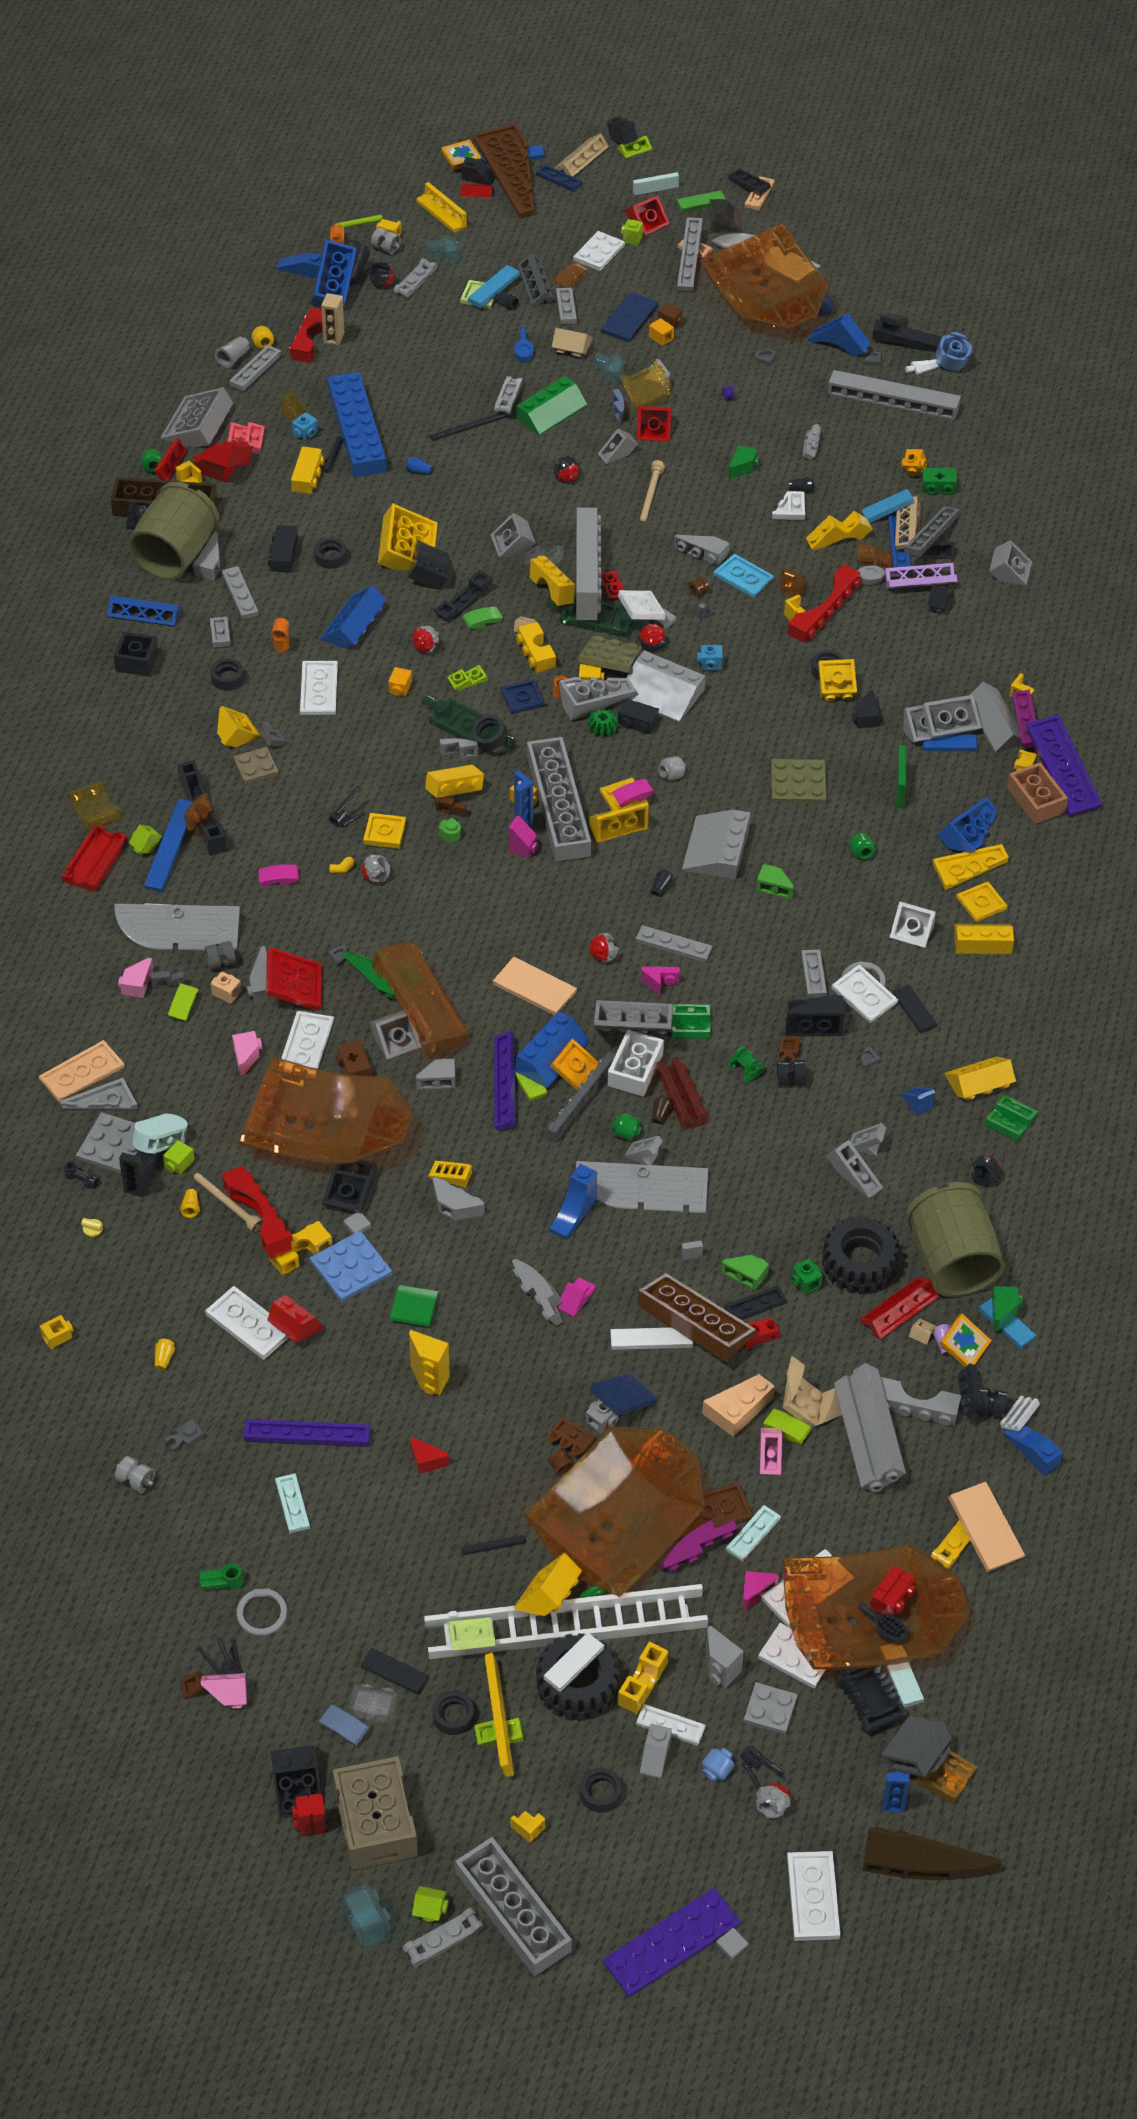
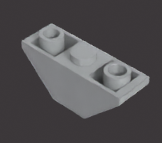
M437 1177L433 1178V1191L438 1212L453 1220L472 1218L484 1214V1202L480 1198L473 1197L463 1189L450 1185L446 1180H441Z

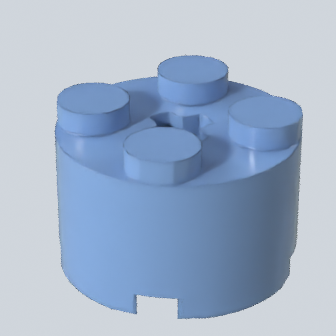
M957 332L943 336L936 351L937 365L951 371L961 370L966 365L972 351V345L967 341L968 338Z

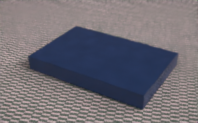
M631 1373L594 1383L589 1389L616 1415L654 1405L658 1400Z

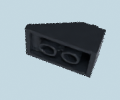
M417 540L408 578L440 590L448 577L450 568L449 555L440 549Z
M822 996L787 1010L785 1036H842L844 1023L843 996Z

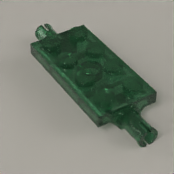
M574 596L573 604L559 606L551 597L547 600V608L561 610L560 624L627 637L631 626L645 627L649 625L650 619H631L624 606L606 602H598L601 603V613H597V620H576V596Z
M426 694L422 698L421 703L434 709V713L429 718L430 724L460 739L475 741L472 736V727L484 714L451 697L444 701ZM493 725L485 728L481 732L480 738L490 739L498 733L499 727ZM507 735L503 745L511 748L515 743V738Z

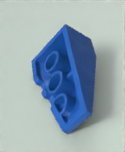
M985 797L951 821L937 835L947 848L971 853L982 845L983 839L989 831L988 828L992 824L998 810L988 797Z

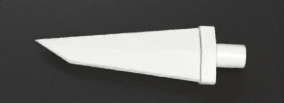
M936 359L913 361L911 366L905 367L906 373L915 372L918 375L940 366L937 365Z

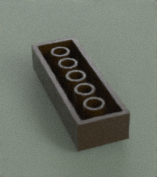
M116 477L111 496L112 515L128 516L129 514H137L134 511L132 513L127 511L132 500L137 501V506H148L147 502L152 503L164 485L170 482L182 481ZM183 482L188 484V488L195 492L200 490L206 494L216 507L218 500L216 484Z

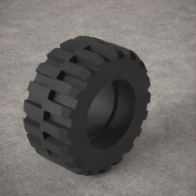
M857 1216L852 1217L851 1220L844 1219L841 1221V1224L836 1223L832 1230L828 1231L824 1240L822 1265L824 1266L825 1274H829L828 1279L832 1283L836 1281V1286L840 1289L845 1287L847 1292L850 1293L856 1290L858 1294H864L868 1290L869 1293L876 1292V1288L880 1290L885 1288L886 1282L888 1284L891 1283L898 1269L900 1245L895 1233L890 1231L886 1224L882 1225L880 1224L881 1221L876 1219L873 1221L869 1217L858 1218ZM853 1247H864L875 1252L878 1258L870 1262H856L849 1259L844 1252Z
M571 1633L565 1635L563 1639L561 1637L554 1639V1644L549 1643L545 1647L544 1652L540 1654L536 1668V1685L540 1700H544V1706L548 1710L553 1708V1714L560 1716L562 1713L565 1715V1719L571 1720L572 1717H578V1721H582L584 1716H589L592 1719L597 1717L598 1711L603 1714L607 1710V1704L609 1706L613 1704L619 1690V1662L615 1658L612 1648L607 1649V1643L603 1640H600V1642L604 1645V1650L587 1665L598 1675V1679L593 1684L584 1688L566 1686L559 1692L544 1680V1675L585 1635L584 1633H578V1636H572Z

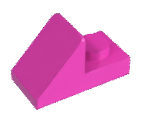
M642 967L641 981L660 995L661 984H679V967Z
M578 1277L574 1284L568 1282L561 1296L562 1302L558 1304L557 1309L575 1317L596 1290V1286Z

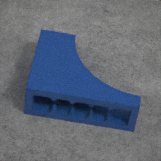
M848 313L814 329L808 337L811 343L822 341L836 344L853 357L865 354L868 350L867 347L871 343Z
M579 1164L570 1176L566 1198L556 1219L549 1228V1232L565 1240L568 1239L596 1201L597 1171Z

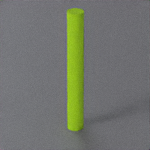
M382 215L336 224L347 228L381 221Z

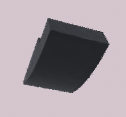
M339 1155L335 1168L332 1169L322 1205L361 1213L378 1170L377 1163Z

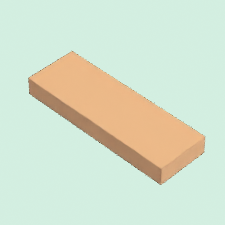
M761 176L759 177L760 179L770 183L772 188V186L774 185L773 179ZM771 188L760 196L751 192L744 207L760 210Z

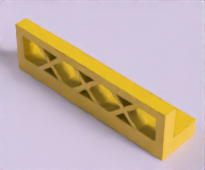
M429 182L425 183V194L416 198V202L452 232L456 233L466 228V212Z

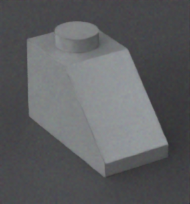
M618 428L599 451L598 455L608 464L630 455L638 443L629 433Z
M438 1059L430 1063L416 1075L417 1089L455 1088L454 1059Z
M650 1724L640 1774L661 1779L672 1740V1728Z

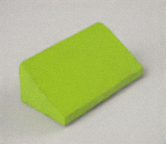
M643 136L634 142L625 145L620 144L617 149L625 158H629L652 150L647 136Z

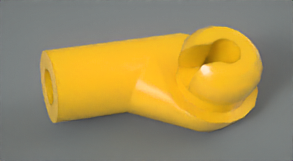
M346 857L340 864H330V873H348L355 865L354 859Z

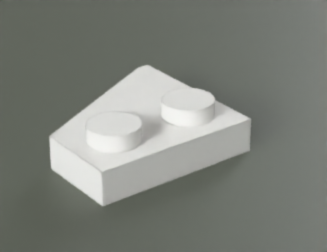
M787 491L784 499L778 504L777 510L772 512V519L805 520L804 492Z

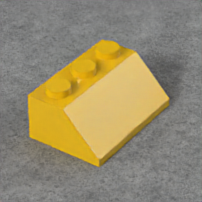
M639 802L590 816L589 828L596 842L599 843L648 829L649 805L647 802Z
M954 924L956 954H1012L1014 935L1013 926L1010 924Z
M993 1057L944 1073L957 1097L964 1098V1100L973 1099L975 1094L979 1093L989 1094L993 1092L992 1089L997 1087L999 1089L1010 1087V1083L1016 1082L1011 1059Z
M410 1330V1363L420 1388L425 1393L440 1396L450 1377L449 1343Z
M564 1552L536 1574L514 1606V1609L541 1616H546L551 1611L557 1612L563 1605L561 1601L571 1594L570 1589L579 1582L578 1576L582 1570Z

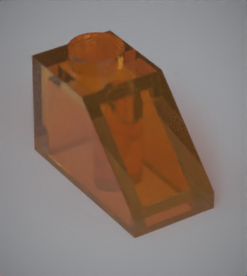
M782 568L780 594L790 598L799 595L805 587L806 576L790 569Z

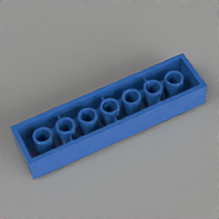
M360 372L327 377L328 392L353 477L386 473V457Z

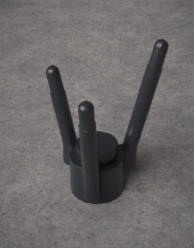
M359 785L345 798L337 810L329 816V821L336 827L341 825L346 827L349 823L366 814L362 812L347 820L348 814L343 810L360 789Z
M221 1637L217 1638L225 1659L221 1664V1670L202 1647L198 1648L199 1652L218 1675L241 1674L243 1672L240 1666L235 1639L231 1640L234 1655L233 1661L229 1658Z
M753 1745L746 1747L740 1755V1758L744 1761L741 1766L747 1771L757 1791L761 1786L751 1767L756 1769L763 1763L774 1772L778 1771L781 1774H785L784 1770L766 1758Z

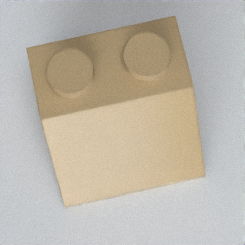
M556 328L552 348L556 349L558 353L565 354L566 351L572 352L571 355L581 357V354L586 355L593 337L584 333Z

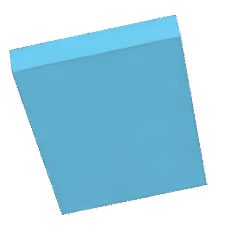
M733 554L713 572L714 576L753 598L775 580V576L736 554Z

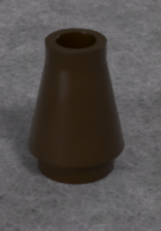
M658 1095L654 1099L652 1123L662 1125L663 1120L672 1107V1100L668 1096Z

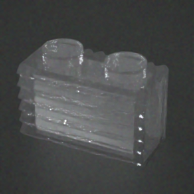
M368 1684L354 1685L349 1705V1714L355 1718L392 1724L398 1703V1693L390 1688H382L380 1690Z

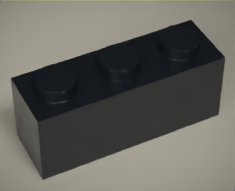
M277 525L276 532H273L272 542L274 543L270 544L271 555H268V566H271V572H292L298 540L297 526Z

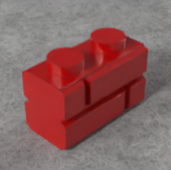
M893 1566L871 1595L870 1607L882 1614L893 1616L895 1613L899 1614L905 1605V1599L907 1597L911 1598L916 1590L914 1576Z
M321 1794L310 1795V1797H297L296 1806H292L294 1829L299 1830L301 1837L311 1836L312 1833L315 1835L325 1834L326 1821L323 1796Z

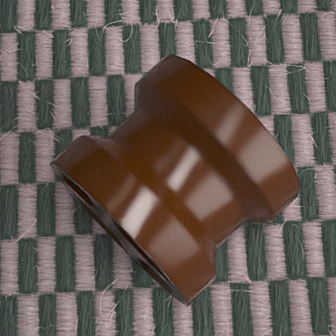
M703 576L698 577L696 581L692 580L688 583L689 590L695 597L700 596L701 593L708 592L710 588L708 581Z
M565 1450L554 1453L549 1459V1464L555 1467V1473L558 1476L571 1472L575 1467L574 1462L568 1458L569 1455Z

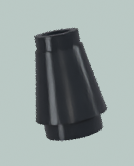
M497 293L494 297L496 303L509 310L516 309L519 304V299L514 294Z
M805 477L790 480L789 490L809 494V492L814 491V479Z
M665 869L657 872L652 890L650 891L651 894L660 897L673 882V874Z

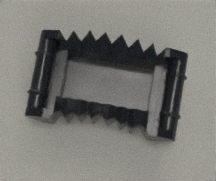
M874 1656L861 1659L847 1667L844 1666L842 1669L833 1672L837 1687L844 1690L843 1694H848L851 1704H855L854 1710H857L858 1720L862 1721L861 1729L865 1733H872L907 1717L903 1704H899L898 1692L894 1691L895 1685L890 1684L891 1678H886L887 1672H881L882 1666L876 1667L877 1660Z

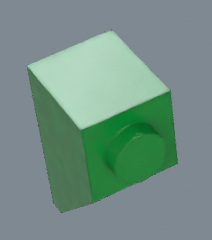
M738 445L729 465L728 478L732 479L752 472L754 466L757 467L759 464L758 450Z
M994 1286L992 1293L993 1331L1000 1330L1017 1316L1018 1307H1022V1295H1019L1018 1287Z

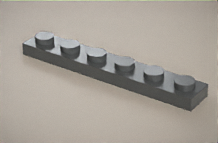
M943 506L905 546L904 553L914 557L921 556L955 521L960 514V509Z
M608 1052L605 1057L599 1060L598 1066L595 1070H591L586 1082L581 1083L575 1096L570 1097L565 1109L560 1110L555 1122L549 1124L547 1129L549 1141L556 1143L607 1077L615 1054Z

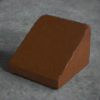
M197 1671L181 1680L184 1699L210 1694L201 1686V1678L206 1676L205 1674Z

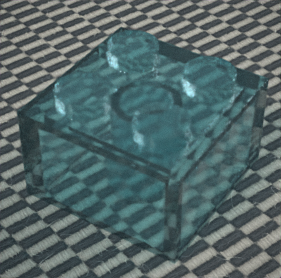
M365 1883L342 1894L344 1914L364 1951L389 1939L391 1927L388 1920H390L386 1908L380 1907L378 1903L380 1899L374 1888L371 1889L368 1883Z

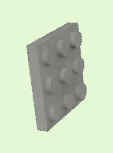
M101 1112L78 1150L76 1159L121 1174L119 1162L121 1153L135 1155L138 1151L132 1145L135 1123Z

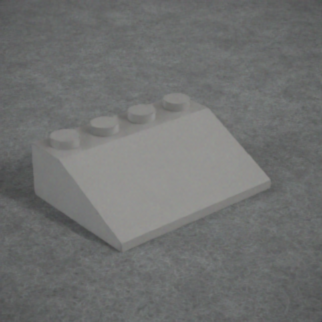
M224 387L185 396L162 434L161 440L173 442L174 439L179 438L183 445L196 448L210 445L233 404Z
M647 651L641 653L627 677L636 689V694L627 697V699L659 708L660 715L677 722L682 720L705 690V675Z
M727 810L696 816L682 870L736 879L750 826V812Z
M597 1000L594 1027L601 1031L615 1029L620 1032L636 1030L640 1033L656 1031L659 1034L671 1032L673 1004Z

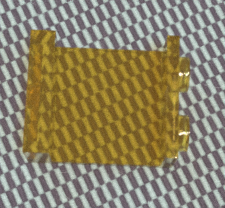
M103 780L69 792L70 803L87 832L93 830L94 825L105 826L120 820L119 808L117 804L112 805L105 793Z

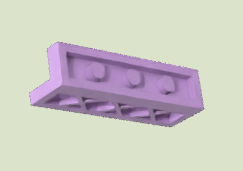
M953 563L885 569L887 589L955 584L957 582ZM949 567L950 575L942 576L939 573L942 568ZM925 569H930L935 574L933 577H925L922 573ZM909 570H913L918 576L916 578H907L905 574ZM890 572H897L901 577L897 580H890Z

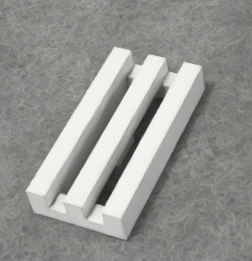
M1020 1396L1000 1422L1001 1427L1020 1431L1040 1405L1038 1399L1034 1398L1032 1401L1030 1397L1025 1399L1024 1396Z

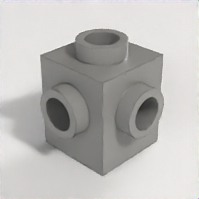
M600 1399L594 1401L586 1411V1424L601 1435L609 1427L612 1428L618 1421V1415Z

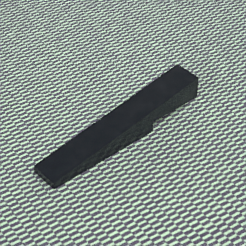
M877 319L873 329V340L904 344V348L936 352L942 339L941 336L900 325L892 326L882 323Z

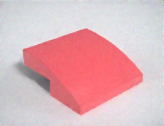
M231 422L227 441L243 439L248 441L249 445L254 446L253 451H260L265 426L251 422L248 423V426H243Z

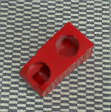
M770 1318L747 1323L756 1329V1336L743 1346L745 1349L752 1348L753 1345L778 1339L781 1333L774 1319Z

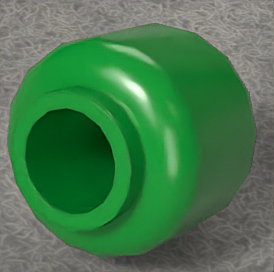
M150 448L143 452L141 462L146 472L155 473V468L163 458L158 450Z
M856 834L849 842L852 854L859 860L869 859L875 852V844L868 834Z
M622 1113L620 1116L616 1115L611 1130L614 1131V1136L631 1141L634 1136H639L641 1126H638V1118Z

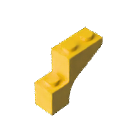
M853 511L843 522L829 515L806 539L811 549L817 550L844 538L862 540L873 529L867 518Z

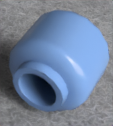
M725 1748L721 1750L711 1749L701 1763L703 1767L702 1772L714 1782L717 1780L723 1781L734 1768V1762L731 1760L733 1755Z

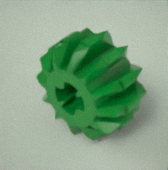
M604 708L602 711L596 709V712H591L588 719L589 730L594 732L595 736L600 734L601 737L604 734L608 737L611 733L615 734L618 727L616 714L612 713L611 710L605 711Z

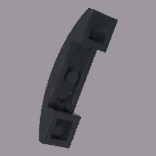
M479 569L468 579L469 584L449 602L444 600L434 609V613L445 620L457 617L482 596L493 578Z

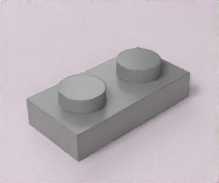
M227 617L210 618L213 648L231 646Z

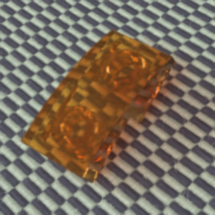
M574 262L565 268L555 278L554 282L561 288H570L575 281L579 282L588 270Z
M859 544L857 560L874 562V566L881 568H891V553L875 546Z
M208 793L200 795L186 810L184 818L188 830H194L200 818L206 819L208 812L211 811L212 802L209 801Z

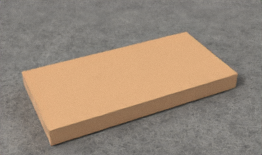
M513 957L493 980V985L554 1016L564 1008L577 992V988L516 957Z
M103 1040L39 1076V1080L60 1103L61 1100L72 1097L125 1067V1064Z
M987 1482L949 1496L948 1499L987 1572L1024 1558L1025 1554Z

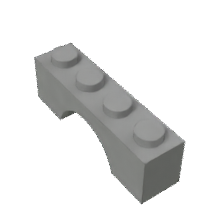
M880 1377L889 1411L897 1412L901 1416H915L923 1421H937L944 1426L955 1425L961 1395L940 1391L938 1395L931 1399L918 1400L905 1393L901 1381Z

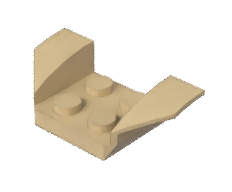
M791 1356L787 1370L783 1408L811 1428L841 1416L842 1411L836 1389L833 1388L824 1393L820 1392L802 1378L805 1365Z

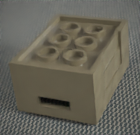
M399 1756L334 1769V1790L351 1871L418 1857L417 1836L413 1818L409 1815ZM375 1793L377 1796L374 1799H370L368 1795ZM374 1813L381 1815L379 1819H374L372 1816Z

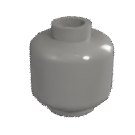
M678 756L663 759L658 767L660 776L666 781L682 778L686 769L685 763Z

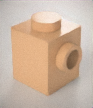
M224 972L214 977L211 982L212 995L230 1004L242 992L241 981L233 975H228Z

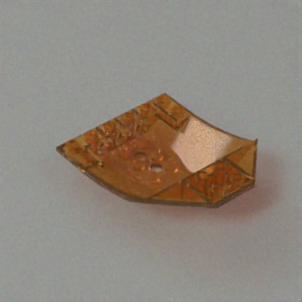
M784 223L700 259V263L717 289L738 315L745 320L785 330H791L817 318L830 280H827L805 255ZM754 272L761 273L759 276L753 275ZM765 281L769 285L767 287L760 286V283Z
M272 1056L238 1144L278 1156L325 1164L355 1163L403 1145L413 1112L387 1075L382 1077L336 1073ZM292 1119L295 1123H288L286 1120ZM311 1122L315 1125V1128L308 1129L304 1124Z
M608 1427L605 1433L581 1459L524 1513V1516L554 1557L558 1558L565 1552L582 1570L578 1576L582 1581L621 1597L662 1557L704 1510L705 1504L698 1456L666 1429ZM602 1523H610L613 1529L611 1531L604 1530ZM589 1537L597 1538L599 1543L591 1542Z
M910 1542L902 1546L859 1554L827 1557H783L782 1559L785 1609L795 1644L813 1670L858 1669L896 1665L940 1654L971 1614L960 1578ZM893 1566L914 1576V1586L916 1587L913 1596L905 1599L902 1611L899 1614H894L895 1617L905 1624L908 1632L905 1643L901 1645H893L882 1640L876 1633V1623L857 1608L861 1602L870 1607L871 1595ZM846 1618H854L857 1625L852 1626L847 1622ZM827 1620L833 1621L836 1626H832Z

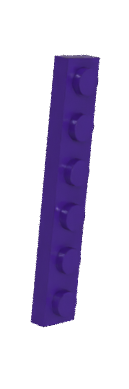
M511 1030L494 1037V1128L497 1131L515 1126V1038Z
M246 1419L244 1441L369 1446L370 1424Z

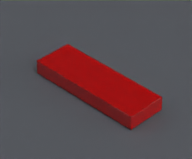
M179 438L174 439L154 470L159 480L168 481L187 453Z

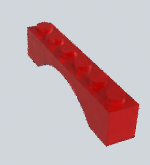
M843 564L834 573V589L829 598L812 610L797 613L788 623L787 635L803 643L808 639H812L816 630L824 626L827 618L831 619L834 611L841 608L843 601L850 598L852 591L859 588L861 572Z
M243 1166L222 1173L223 1186L231 1200L248 1205L261 1216L263 1224L260 1237L262 1247L268 1257L272 1259L292 1251L291 1242H293L291 1232L285 1230L283 1220L277 1218L275 1208L269 1206L267 1196L262 1195L261 1188L258 1183H254L251 1172H247Z

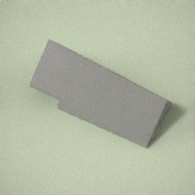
M982 682L970 695L974 696L982 726L981 731L995 753L1022 745L1018 724L998 689Z
M973 695L927 702L921 706L904 709L903 730L913 743L982 729Z

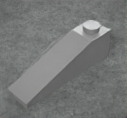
M573 677L559 681L563 708L571 720L591 715V712H596V709L602 710L636 694V689L629 678L597 680V678L591 677L590 680H581V677Z

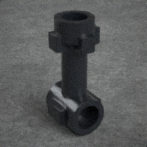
M73 1161L65 1164L64 1172L66 1178H78L84 1181V1186L88 1188H95L98 1185L99 1178L96 1174H86L78 1170L77 1164Z

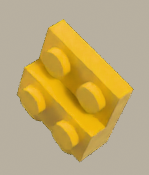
M854 659L818 662L821 699H825L826 702L835 701V698H842L843 701H847L856 697L857 686Z

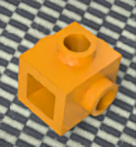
M907 449L905 458L902 459V468L909 476H922V469L927 467V458L922 449Z

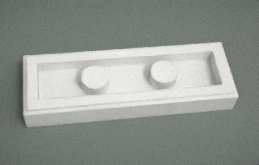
M585 1634L544 1675V1680L561 1692L604 1650V1645L591 1634Z
M643 1704L636 1725L646 1729L650 1728V1724L672 1728L673 1738L696 1746L699 1745L706 1727L705 1724Z

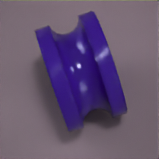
M729 385V387L723 386L724 400L727 401L728 398L733 400L732 385Z

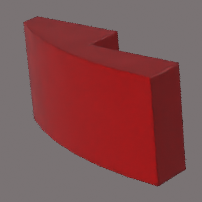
M616 570L601 573V584L608 600L619 598V591L624 589L622 582L618 579Z

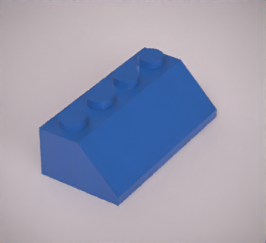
M326 239L322 248L311 304L321 306L326 294L329 293L343 296V305H345L357 248Z
M373 585L353 594L319 639L342 648L355 646L359 641V636L366 632L367 625L371 624L375 620L374 616L383 609L382 605L386 599Z
M558 1011L516 1056L515 1072L548 1088L559 1076L550 1065L568 1042L574 1039L581 1047L585 1048L589 1043V1039L575 1019Z

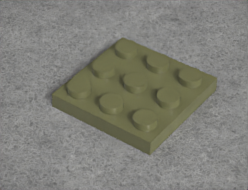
M592 636L580 653L578 662L629 673L642 652V646H637L635 643H622L617 639L608 640L601 636Z
M771 759L772 802L826 803L825 760Z

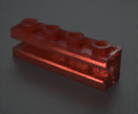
M679 1057L672 1058L671 1065H666L665 1060L657 1062V1075L666 1095L672 1100V1108L682 1130L705 1125L707 1111L700 1104V1095L694 1090V1083L692 1078H689L687 1075L685 1063H682Z

